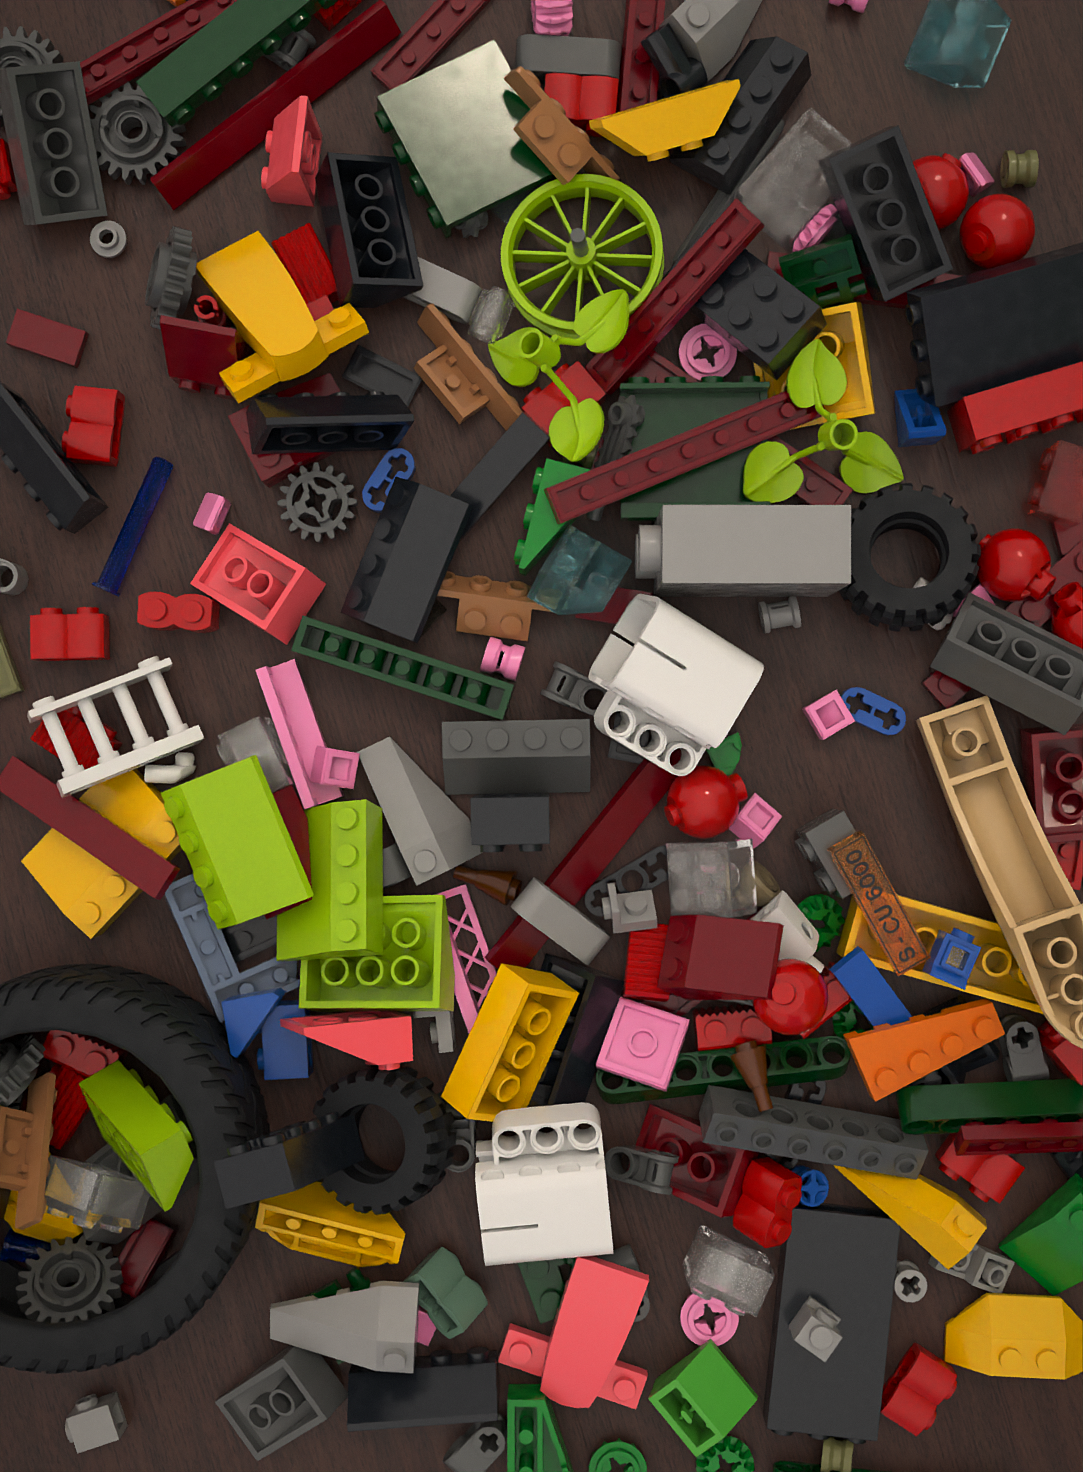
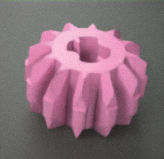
M531 0L532 22L535 34L568 36L573 27L572 0Z

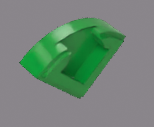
M736 732L726 737L717 748L710 747V749H706L713 767L722 770L727 776L733 773L740 760L742 744L739 733Z

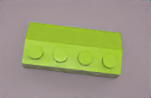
M117 1060L78 1084L103 1139L166 1212L172 1208L194 1160L188 1145L193 1139L182 1121L176 1123L175 1117L166 1103L160 1105L153 1089L149 1085L144 1087L138 1073L133 1068L128 1071Z

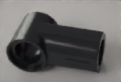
M669 23L661 26L641 41L661 76L659 90L664 98L702 88L707 84L708 79L705 68L697 59L687 56Z

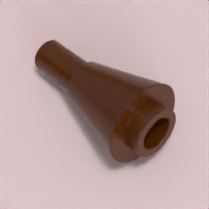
M458 865L453 875L454 879L475 885L477 889L505 906L509 904L510 900L515 901L522 885V881L517 879V871H477Z
M756 1040L735 1046L736 1054L730 1057L749 1089H752L759 1112L772 1109L773 1105L766 1086L768 1084L766 1046L758 1047Z

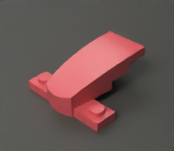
M594 1256L576 1257L569 1280L566 1282L559 1308H557L551 1335L547 1336L510 1323L498 1356V1363L541 1377L540 1391L549 1399L563 1406L589 1408L598 1396L636 1410L648 1377V1370L617 1360L637 1315L649 1283V1275Z

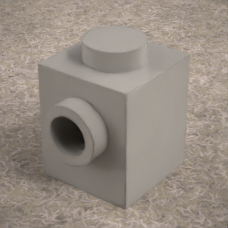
M117 1391L98 1398L96 1394H91L75 1402V1407L69 1413L65 1422L67 1438L71 1443L74 1442L77 1454L119 1440L128 1427Z

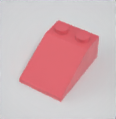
M299 96L274 118L273 131H267L265 146L266 153H270L269 166H264L262 169L261 186L262 189H266L271 202L314 207L317 187L315 177L319 170L323 135L308 96Z
M230 523L190 583L286 645L298 629L302 616L307 615L326 586L325 582L307 568Z
M352 1011L280 1019L281 1027L365 1060L367 1065H378L379 1070L399 1069L401 1062L413 1061L412 1019L410 1015L397 1011Z

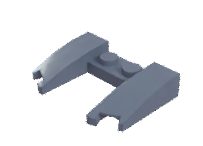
M193 874L171 883L164 894V898L174 921H176L218 1022L225 1021L221 1001L230 996L280 987L287 993L300 987V979H296L297 961L278 962L276 957H273L239 972L221 929H217L215 922L209 916L208 905L201 888L194 880Z

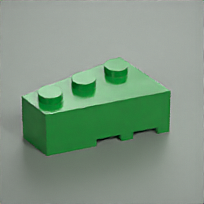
M509 1384L507 1399V1472H574L551 1401L540 1391L541 1384Z

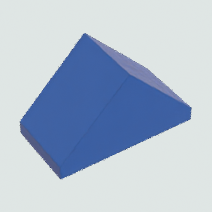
M916 389L894 391L898 447L936 444L946 435V427L938 407L923 401L917 394Z
M280 987L230 996L221 1001L231 1055L238 1058L245 1053L285 995V990Z

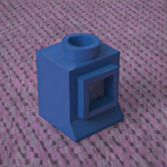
M953 927L951 934L939 930L922 971L965 990L981 947L972 944L975 936Z

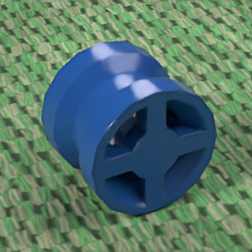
M796 1165L790 1170L802 1177V1182L807 1181L805 1185H802V1197L799 1203L815 1207L824 1202L828 1195L829 1183L821 1171L802 1165Z

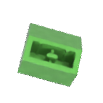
M709 1339L657 1377L648 1399L695 1457H698L722 1440L758 1400V1395L716 1344Z

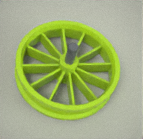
M576 174L569 183L564 185L558 179L552 180L529 194L509 219L501 245V265L504 279L516 308L532 326L551 337L554 334H558L560 337L577 339L580 336L574 331V321H566L550 316L574 280L578 282L576 318L582 309L584 283L592 282L598 296L604 294L596 279L601 275L634 296L629 302L630 317L660 284L663 278L664 252L659 223L647 202L636 191L618 180L595 174ZM585 197L582 229L575 228L572 230L558 203L571 198ZM591 197L615 202L613 208L590 239L588 237ZM553 206L571 241L569 243L563 241L534 223L533 220L547 208ZM624 208L639 220L640 224L600 243ZM527 229L562 252L517 249ZM645 234L648 235L652 246V255L609 254V252ZM515 262L558 264L519 284L517 282ZM603 265L650 267L645 283L640 289ZM566 274L541 310L525 296L526 293Z

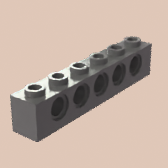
M708 1085L699 1111L704 1143L915 1180L918 1178L929 1151L923 1134L913 1135L904 1133L901 1128L900 1119L770 1096L773 1108L759 1112L753 1093Z

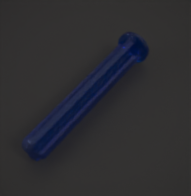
M161 457L153 458L97 583H92L93 586L115 596H120V593L117 592L173 469V465L168 460Z

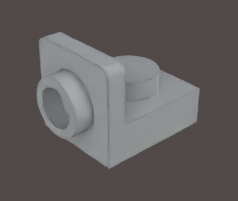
M607 883L608 897L601 898L604 920L611 919L613 934L657 928V916L652 890L617 894L615 883Z
M413 1011L414 1018L435 1016L436 1021H430L432 1044L438 1043L439 1053L454 1052L457 1045L453 1011Z

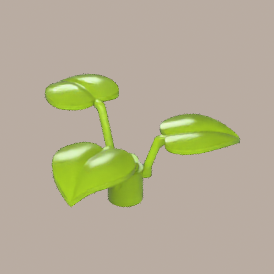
M624 289L607 292L593 299L580 310L573 323L575 333L580 336L577 339L560 337L558 334H554L549 338L535 327H525L516 330L503 339L488 344L494 366L509 384L515 387L530 385L536 380L541 368V371L549 376L570 401L571 406L561 408L553 416L549 426V436L551 437L550 442L553 448L572 463L583 459L597 445L604 428V414L601 406L594 399L588 398L578 404L576 397L555 374L552 367L556 366L560 361V344L579 347L586 343L587 348L591 352L601 354L612 350L622 341L629 322V297Z
M820 339L811 341L800 350L790 365L786 379L787 392L795 406L808 408L815 405L816 412L827 419V422L818 431L819 442L791 456L788 449L779 442H764L754 447L747 456L744 465L743 493L751 501H770V503H776L793 496L801 487L804 479L803 471L794 462L824 449L828 451L841 450V453L846 455L840 463L839 472L843 482L851 487L854 492L872 493L880 488L904 480L897 457L880 436L867 431L858 432L857 427L852 421L848 419L837 420L835 413H830L823 408L822 405H832L841 399L846 390L847 378L840 361L824 346Z

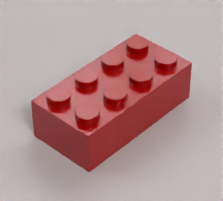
M1083 361L963 397L947 411L959 453L971 449L972 455L980 454L993 449L994 445L1002 443L1004 439H1006L1007 445L1020 442L1029 438L1028 435L1038 432L1040 428L1042 434L1050 433L1063 428L1065 424L1073 422L1074 418H1076L1077 424L1083 423Z

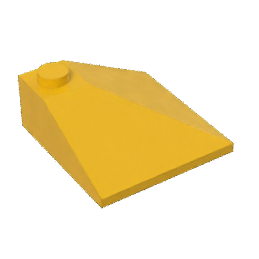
M861 302L821 309L827 325L813 340L820 339L824 346L840 361L847 378L846 390L841 399L835 404L824 405L825 410L835 413L837 420L875 414L868 343ZM754 363L755 374L760 377V382H770L767 398L787 391L786 379L790 366L776 381ZM822 416L793 429L827 422V419Z

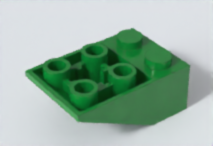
M547 458L544 468L537 467L532 485V494L537 495L535 504L528 503L523 520L524 529L528 530L526 540H518L514 556L515 565H519L520 575L526 576L578 518L576 517L557 524L544 489L588 472L590 469Z

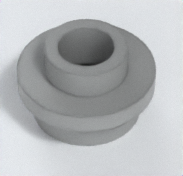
M102 221L92 229L90 243L98 255L104 258H114L125 250L127 235L118 223ZM107 233H112L113 240L108 244H104L102 242L103 236Z

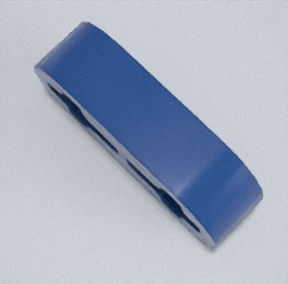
M402 448L389 450L365 484L362 498L365 505L371 511L381 513L385 504L382 501H379L376 505L372 504L374 498L370 493L373 489L379 491L385 482L389 483L385 490V495L388 497L395 477L393 480L389 478L394 469L390 464L392 459L399 461L402 457H405V465L408 468L405 473L398 471L395 477L411 480L414 476L416 463L413 456L407 450Z
M860 687L848 688L841 693L840 696L848 710H850L851 705L846 703V699L848 697L853 698L857 694L861 696L860 702L870 707L868 712L858 709L851 713L855 723L882 735L897 734L905 726V712L896 703ZM890 709L893 710L892 717L897 720L896 725H888L886 729L883 728L884 721L874 716L875 710L881 713H888Z

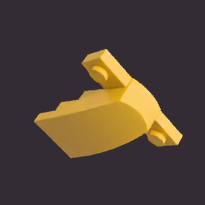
M259 231L197 262L196 271L199 277L213 293L219 307L232 320L243 339L256 352L219 372L224 385L238 404L280 381L291 380L310 372L329 357V354L369 333L366 322L350 303L336 308L329 314L314 321L291 276Z

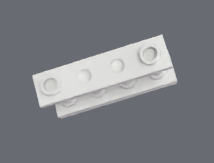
M158 656L148 658L137 664L139 669L56 701L54 696H49L32 704L34 709L28 711V720L30 723L43 719L64 768L62 772L63 779L58 780L56 784L62 798L201 743L204 736L199 725L189 728L187 723L183 724L162 676V673L168 671L172 666L170 657L161 661ZM147 678L169 727V730L166 731L168 737L156 742L153 737H148L127 686ZM111 692L115 695L135 742L132 744L134 750L121 756L118 750H113L92 701ZM77 705L100 756L97 758L99 764L88 769H84L83 764H78L57 713Z

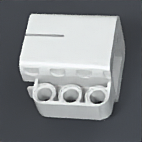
M640 593L630 601L613 631L634 643V646L610 634L590 669L589 680L607 690L595 711L594 723L603 734L671 774L685 776L694 770L706 749H710V747L717 748L725 739L760 680L764 664L659 597ZM620 711L621 722L619 726L610 729L608 725L609 717L612 713ZM646 730H650L652 734L650 743L645 747H641L639 744L641 734ZM680 748L682 753L680 761L675 765H671V753Z
M579 1102L508 1109L499 1112L492 1123V1140L476 1141V1157H479V1163L475 1164V1182L485 1266L614 1254L601 1121L597 1108L590 1103ZM582 1123H588L592 1125L588 1129H579L576 1127ZM543 1127H551L554 1129L552 1132L542 1133L539 1131V1129ZM504 1131H514L517 1134L508 1137L501 1133Z

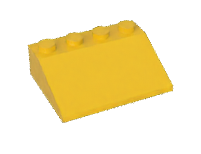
M137 769L94 785L81 796V801L169 861L182 850L172 819L165 811L161 792L152 783H145L144 776ZM51 828L21 861L63 914L90 939L102 935L143 891L54 828Z

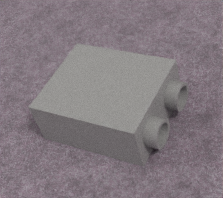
M662 505L654 525H639L638 534L635 535V579H654L655 597H789L794 595L796 597H828L851 584V505Z

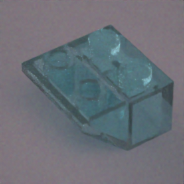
M930 0L904 65L910 70L954 88H984L1012 20L995 0Z
M569 524L541 567L527 598L557 615L603 612L633 561Z

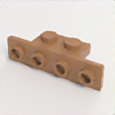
M519 66L504 77V80L530 108L513 130L562 185L569 183L581 168L588 174L620 180L619 176L614 172L615 168L612 162L592 147L589 136L581 128L571 123L565 116L566 113L563 106L555 99L549 98L540 87L539 79L531 71Z
M430 303L424 308L417 323L437 349L417 361L413 369L459 424L486 406L507 431L522 414L518 402L514 397L507 394L497 382V378L492 370L483 365L474 354L471 345L454 330L448 317L439 311L433 303Z
M447 571L437 595L459 599L456 631L528 641L532 609L568 614L571 600V592L564 591L557 586L541 588L528 586L521 581H509L506 583L492 581L486 576H457L450 571Z
M49 1072L29 1084L26 1112L0 1106V1188L18 1191L15 1228L21 1230L41 1222L47 1206L45 1187L46 1178L50 1171V1162L48 1160L49 1144L54 1131L52 1112L57 1097V1090L55 1088L56 1075Z

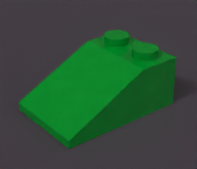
M1077 1173L998 1244L1005 1254L1053 1296L1083 1281V1178Z

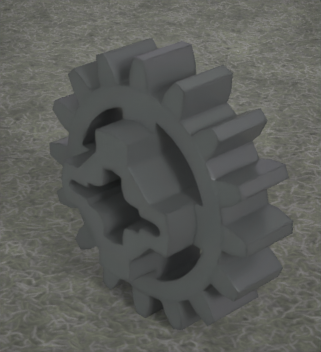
M314 462L313 471L311 472L302 465L300 466L301 476L297 478L289 474L288 478L292 482L291 486L280 487V490L287 495L286 499L277 501L280 507L287 508V511L280 516L281 520L284 522L292 520L293 522L289 530L294 534L301 529V539L307 541L311 534L314 535L318 544L322 543L323 535L325 534L333 541L337 540L335 531L339 528L347 533L348 528L344 524L345 520L356 519V516L349 511L350 507L358 506L357 499L349 498V495L355 492L356 489L353 484L344 486L343 484L348 477L345 473L335 477V467L329 465L325 472L322 471L321 465L318 462ZM316 480L329 481L336 487L325 489L320 487ZM303 486L304 492L300 501L295 502L296 495ZM312 490L325 500L322 502L324 517L314 507H310L315 503L313 499L315 496ZM342 503L340 513L333 520L332 515L335 507ZM314 518L321 527L306 525L301 519Z

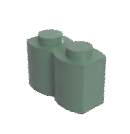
M440 1247L428 1254L403 1281L419 1283V1305L427 1310L428 1316L435 1327L448 1339L463 1333L488 1305L481 1286L465 1275L457 1256L444 1247Z

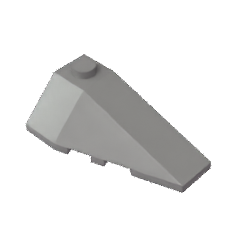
M685 0L659 27L667 23L670 24L687 56L697 59L703 65L707 73V82H709L734 57L762 0Z
M387 737L357 752L360 753L361 763L416 886L483 853L480 852V845H471L470 819L391 737Z
M378 1281L370 1283L369 1288L350 1292L349 1288L337 1290L334 1296L317 1298L312 1295L273 1303L270 1307V1339L374 1371L413 1373L418 1340L419 1283Z

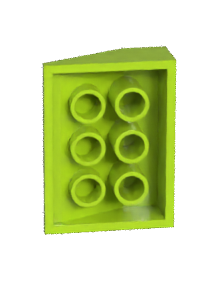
M256 755L161 792L165 811L172 819L179 836L180 847L188 857L193 869L194 880L201 888L208 905L209 916L215 922L218 930L240 924L314 896Z
M364 799L332 802L304 809L308 818L311 883L314 896H312V900L277 915L276 961L383 955L382 808Z
M445 895L383 896V955L301 960L299 1009L316 1012L454 1011L455 971Z

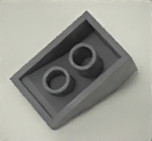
M289 1345L220 1396L215 1403L254 1458L259 1461L327 1420L348 1397V1392L321 1354Z

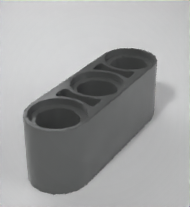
M524 34L517 38L515 68L522 66L524 69L531 71L539 79L540 83L545 84V77L548 73L607 76L620 80L622 45L610 39Z

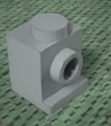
M811 1296L808 1297L789 1324L794 1341L824 1362L827 1361L843 1338L837 1327L841 1318Z

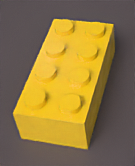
M501 963L441 1097L466 1119L493 1122L495 1116L501 1111L527 1108L579 992L552 973Z

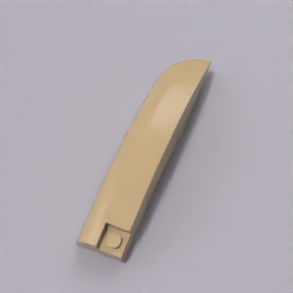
M986 695L921 717L916 722L942 792L975 874L1008 946L1048 1022L1062 1037L1083 1049V903L1079 902L1028 800L990 700Z

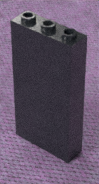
M1083 242L906 292L908 304L905 305V317L912 328L913 341L910 342V352L913 360L917 363L918 377L915 378L916 391L923 401L935 407L957 402L965 396L1083 361Z
M799 1203L792 1210L791 1234L780 1248L763 1407L764 1422L767 1429H771L773 1433L782 1436H790L793 1432L807 1433L808 1436L818 1440H827L830 1436L843 1437L845 1440L847 1439L855 1444H864L866 1440L877 1441L900 1226L881 1209L821 1203L819 1206L810 1207ZM809 1296L841 1318L837 1327L843 1338L826 1362L794 1341L789 1329V1324Z

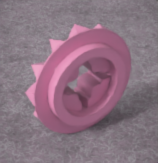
M833 204L822 208L806 225L794 241L793 252L818 245L838 221L835 217L838 210Z
M700 324L691 328L684 335L679 346L680 365L691 377L700 381L702 377L726 376L732 370L737 358V348L707 324ZM701 340L709 349L722 348L713 356L714 367H712L711 363H708L706 358L694 360L702 351Z
M701 1287L697 1292L688 1295L683 1307H681L680 1320L684 1333L695 1344L701 1346L711 1339L716 1346H720L731 1339L736 1332L739 1314L737 1306L729 1294L720 1291L717 1287L714 1289ZM707 1303L708 1307H711L712 1312H719V1315L714 1317V1330H711L710 1325L707 1324L705 1319L699 1320V1317L704 1315V1304Z

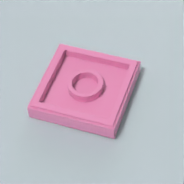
M620 997L598 1056L596 1068L667 1092L690 1025V1019Z

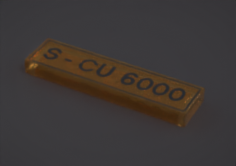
M859 830L829 847L827 850L894 973L900 976L930 959L924 944L865 834Z

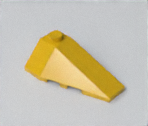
M834 1165L838 1171L948 1270L971 1252L987 1229L986 1219L962 1197L921 1174L915 1180Z

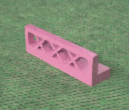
M293 659L273 667L265 666L256 669L303 808H311L344 796L341 787L322 785L310 781L315 749L317 746H327L297 660Z
M463 884L434 895H445L447 899L461 894L466 907L460 921L448 915V923L450 921L458 925L453 934L449 924L455 971L454 993L468 1033H470L480 1011L479 1007L484 997L487 996L488 989L491 983H493L497 971L495 966L485 958L489 948L467 885ZM467 914L469 915L472 927L463 923ZM461 927L476 935L478 943L472 955L457 947L455 939ZM479 948L482 952L484 961L476 957ZM461 956L469 959L466 968L464 967ZM473 962L486 967L490 977L484 989L469 981L467 973ZM473 990L481 994L478 1002L475 999Z

